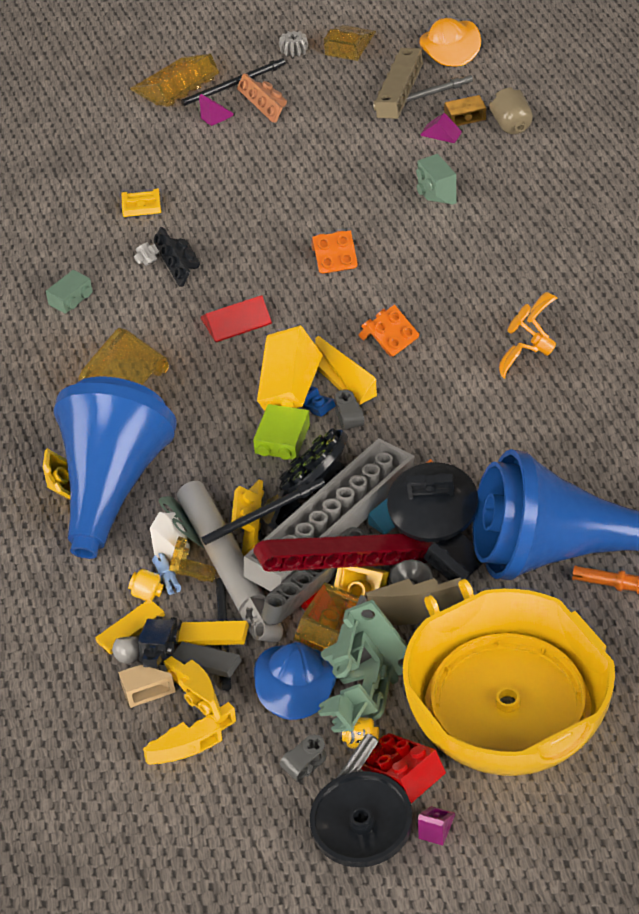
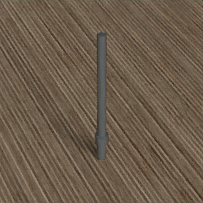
M472 75L462 78L455 77L450 79L449 82L410 93L406 102L447 89L460 88L463 84L473 82Z

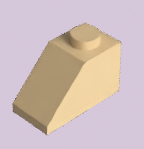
M143 665L118 672L121 686L130 708L176 692L171 673L151 667H143Z

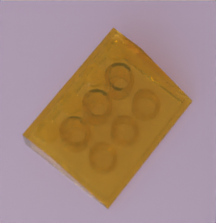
M211 53L181 57L130 89L156 105H165L167 107L174 104L175 99L186 97L190 90L199 89L202 83L212 81L214 79L213 76L217 75L219 71Z

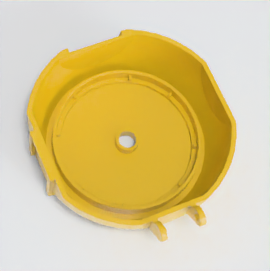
M462 579L458 583L464 600L441 612L432 595L425 597L424 601L430 617L420 624L409 641L403 660V680L411 711L425 735L436 747L454 761L468 768L494 775L517 776L537 773L554 767L570 758L590 740L601 725L609 708L614 688L615 666L614 661L606 653V645L576 611L571 613L562 601L555 597L530 590L491 589L474 595L472 587L466 579ZM503 697H512L516 701L510 704H505L501 702L500 699Z

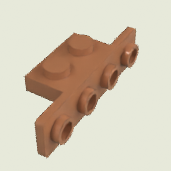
M248 74L242 75L237 89L271 122H277L282 107L287 103L282 93L275 90L269 82H255Z

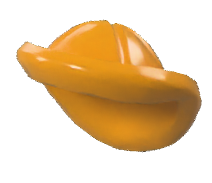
M441 18L432 25L428 32L420 37L419 44L437 63L456 67L467 64L477 55L481 46L479 29L471 21Z

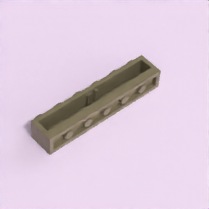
M401 48L398 55L395 56V61L391 64V70L387 73L386 80L383 81L382 89L379 90L378 97L374 100L373 108L377 113V118H399L423 65L421 48Z

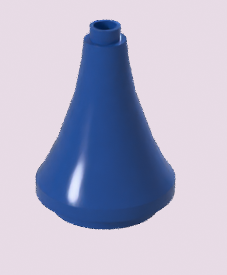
M105 376L86 378L64 388L57 395L54 406V416L59 425L66 450L70 481V522L68 540L72 543L70 552L77 557L86 559L96 558L98 550L105 546L111 527L125 498L147 466L162 449L172 442L177 425L173 412L154 391L133 381Z
M507 450L498 462H492L486 468L477 491L478 510L473 520V543L478 560L485 563L489 574L494 579L513 580L526 572L547 564L591 553L639 551V510L601 499L577 487L544 467L526 451Z

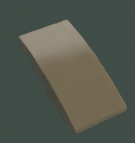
M461 577L438 584L436 579L433 578L415 585L412 584L410 579H406L365 593L367 601L373 599L392 626L419 624L430 617L424 598L432 595L436 600L440 612L464 600L458 584L462 580Z

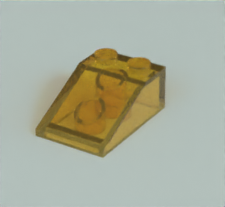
M347 25L332 28L324 38L325 55L358 61L376 31Z
M324 582L302 615L294 640L321 652L325 648L337 643L341 626L344 623L345 610L356 606L359 597Z

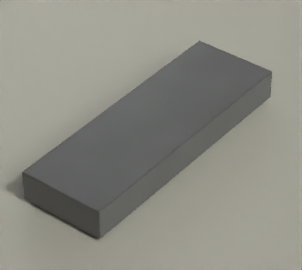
M181 642L172 656L184 665L193 660L205 672L228 678L232 676L242 661L238 654Z

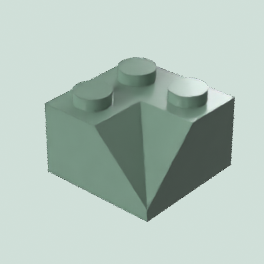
M439 154L418 160V169L416 170L418 193L430 201L451 205L456 204V173Z

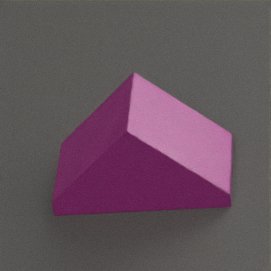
M200 94L201 119L209 125H215L234 115L224 106Z
M443 113L426 125L421 136L455 143L462 131Z
M433 806L420 813L418 817L419 839L443 846L455 813Z

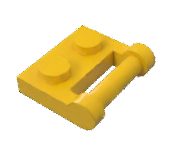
M159 188L153 189V191L128 194L127 192H121L123 217L161 213Z

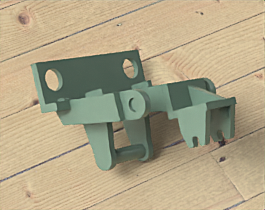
M373 599L345 610L344 623L341 626L337 643L325 648L321 652V657L325 661L328 660L332 665L334 676L339 678L343 684L364 679L362 686L357 684L341 690L339 695L328 698L319 704L321 710L318 713L320 716H337L332 721L335 725L331 727L333 732L354 731V726L360 717L367 716L372 718L373 721L379 719L384 714L390 682L392 684L397 683L398 676L403 674V665L399 664L398 661L404 658L408 645ZM363 610H371L375 613V616L366 618L362 616L361 612ZM364 646L372 657L360 664Z

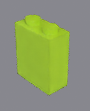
M268 404L253 439L255 454L280 457L284 460L294 459L298 456L310 426L309 410Z

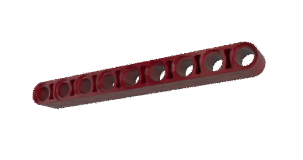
M404 534L262 540L257 543L253 552L263 570L267 572L396 565L405 560H417L427 563L424 556L434 542H420Z

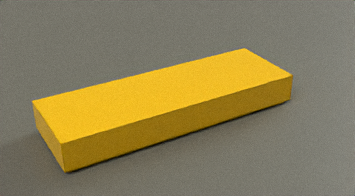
M147 600L96 636V642L109 654H113L112 647L116 638L138 636L141 634L147 619H156L157 616L164 617L165 613L152 600Z
M247 621L182 622L178 645L181 642L199 646L244 645L249 624Z

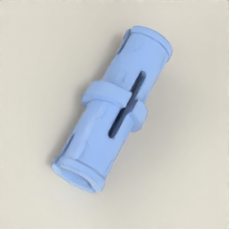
M163 553L158 554L161 561L155 555L152 562L158 570L169 595L175 594L172 586L175 587L177 593L180 592L181 585L178 583L175 577L176 572L169 565L166 555Z

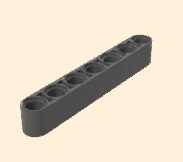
M351 527L340 536L366 535V533L360 528ZM337 568L297 570L267 594L261 614L262 620L271 625L281 623L336 577Z

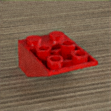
M391 733L379 739L361 768L363 771L383 774L397 782L406 792L410 803L414 802L446 774L436 749Z

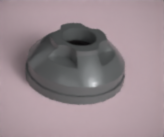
M405 560L392 568L390 582L394 584L410 579L418 584L432 579V572L421 561Z

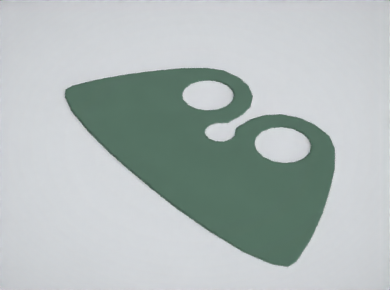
M161 497L158 501L167 513H171L163 506V504L168 505L176 513L174 517H178L183 521L182 523L178 519L173 518L172 522L176 528L193 542L204 548L181 505L173 497ZM176 522H178V523H180L181 525H183V526L185 527V529L187 530V532H184L183 530H181V529L177 526Z

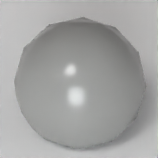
M131 636L116 638L112 647L114 657L119 662L125 664L134 663L138 660L140 655L138 638Z

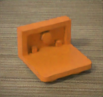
M351 230L337 231L332 234H319L312 237L311 246L312 250L315 251L319 273L325 274L357 268L358 263Z
M395 304L388 310L382 309L376 314V319L373 321L371 319L366 321L361 326L363 330L358 334L362 340L372 335L389 356H395L419 337V333Z

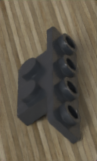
M160 227L158 233L154 236V244L178 286L183 287L190 274L188 268L197 269L200 262L188 241L182 238H170L165 228Z

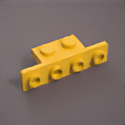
M259 479L249 490L241 486L235 489L231 522L262 507L261 500L264 495L262 480ZM260 518L241 527L244 529L242 554L244 556L259 543Z

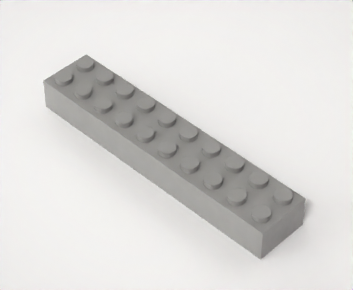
M378 438L263 540L339 537L351 527L357 528L368 518L369 513L387 499L393 482L403 472L414 467L415 456ZM253 549L244 556V577L270 592L297 571L267 572L263 570L254 555Z

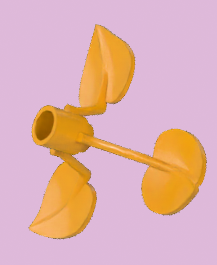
M549 292L543 293L532 308L530 305L525 304L520 309L518 315L512 319L508 326V333L512 334L521 325L533 335L531 339L533 346L518 343L505 353L499 364V371L503 378H505L507 370L520 354L522 348L530 349L535 353L539 350L546 356L555 348L556 342L549 338V335L543 331L535 320L536 316L547 305L558 299L555 295ZM528 316L527 322H532L539 332L535 333L523 320Z

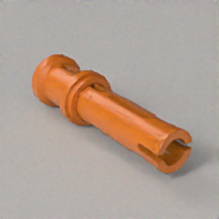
M574 566L572 580L612 586L618 591H634L639 595V576L626 574L622 570L614 573Z

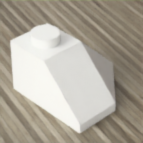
M159 512L150 527L154 555L160 558L158 554L163 553L168 561L180 563L183 556L186 557L190 550L187 536L180 532L173 524L172 519H178V517H174L176 515L175 512ZM176 522L177 526L185 532L183 526Z

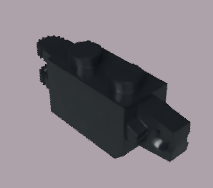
M157 616L156 619L146 620L138 639L139 661L143 663V667L158 668L159 665H165L164 660L169 658V656H173L174 644H178L179 630H176L177 618L171 617L170 620H163V617Z

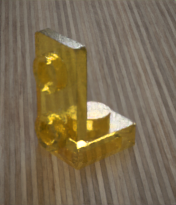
M178 536L169 570L178 575H187L200 581L213 582L216 574L215 567L187 559L189 548L185 547L187 538Z

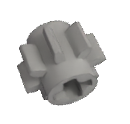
M146 242L135 249L137 253L134 258L138 264L143 263L147 266L157 260L156 255L159 251L155 244L149 245Z

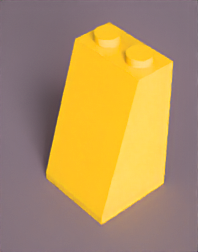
M301 325L269 334L266 337L257 402L264 411L268 404L299 408L304 404L323 355Z

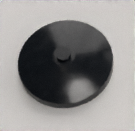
M369 771L348 773L329 782L316 796L310 811V828L313 839L320 851L332 861L349 867L374 866L392 858L407 842L413 825L411 803L403 788L391 778Z

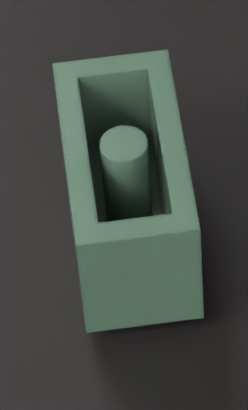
M75 270L69 272L46 290L48 305L65 314L71 309L76 308L82 300L88 298L93 293L91 279Z

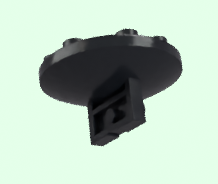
M334 428L330 429L324 437L319 435L312 442L313 446L301 457L299 455L290 462L292 467L279 477L281 480L279 492L286 491L289 494L297 490L296 487L304 483L307 485L321 477L325 484L332 480L345 468L339 461V458L345 448L348 435L343 430H335ZM321 488L313 491V493L316 494Z
M440 462L419 464L403 472L393 482L387 497L388 513L395 527L412 539L420 542L447 541L463 532L474 520L478 510L477 488L468 474L453 465Z

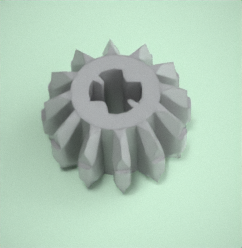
M287 31V34L284 33L279 38L281 54H285L286 57L289 55L300 57V54H305L306 50H308L309 45L306 34L301 31Z

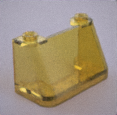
M118 328L82 369L79 381L90 377L105 376L126 379L143 385L152 373L156 376H161L162 373L165 374L169 363L165 356L126 329Z

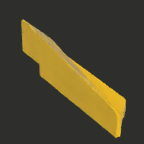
M320 336L315 338V345L323 355L317 370L338 390L351 391L359 405L377 396L376 378Z

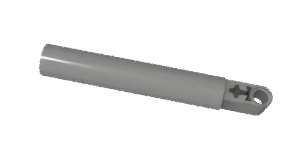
M190 481L184 484L177 493V499L244 621L248 622L251 635L255 640L279 642L283 635V626L281 623L271 625L262 620L261 614L266 595L260 585L244 577V555L232 534L229 533L207 545H204L201 537L226 525L205 485L200 481Z

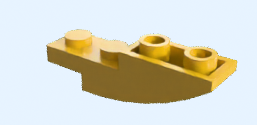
M172 656L164 660L166 672L171 673L173 682L181 686L186 692L184 697L188 704L200 709L205 716L209 715L216 721L221 718L219 702L205 670L193 660H190L185 665Z
M229 702L221 706V718L217 721L208 715L202 720L196 721L190 728L184 722L170 728L167 733L156 740H152L143 748L145 761L147 764L172 762L198 754L221 742V731L236 722L234 707Z

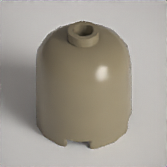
M509 87L495 94L496 98L493 102L489 103V109L501 129L512 135L527 130L532 123L533 114L520 89L513 90L512 87Z

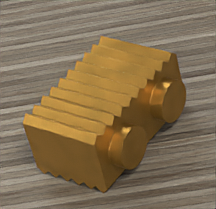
M480 95L444 103L445 114L456 126L486 120V105Z

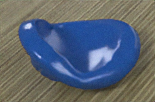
M301 642L274 646L263 651L257 658L254 666L255 689L260 702L270 712L287 720L306 718L321 709L319 704L330 697L336 677L332 673V665L328 660L325 661L321 657V651Z

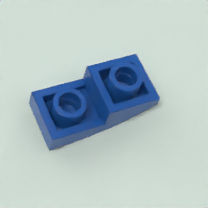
M310 386L302 407L314 415L322 417L336 405L334 399L320 395L318 388Z

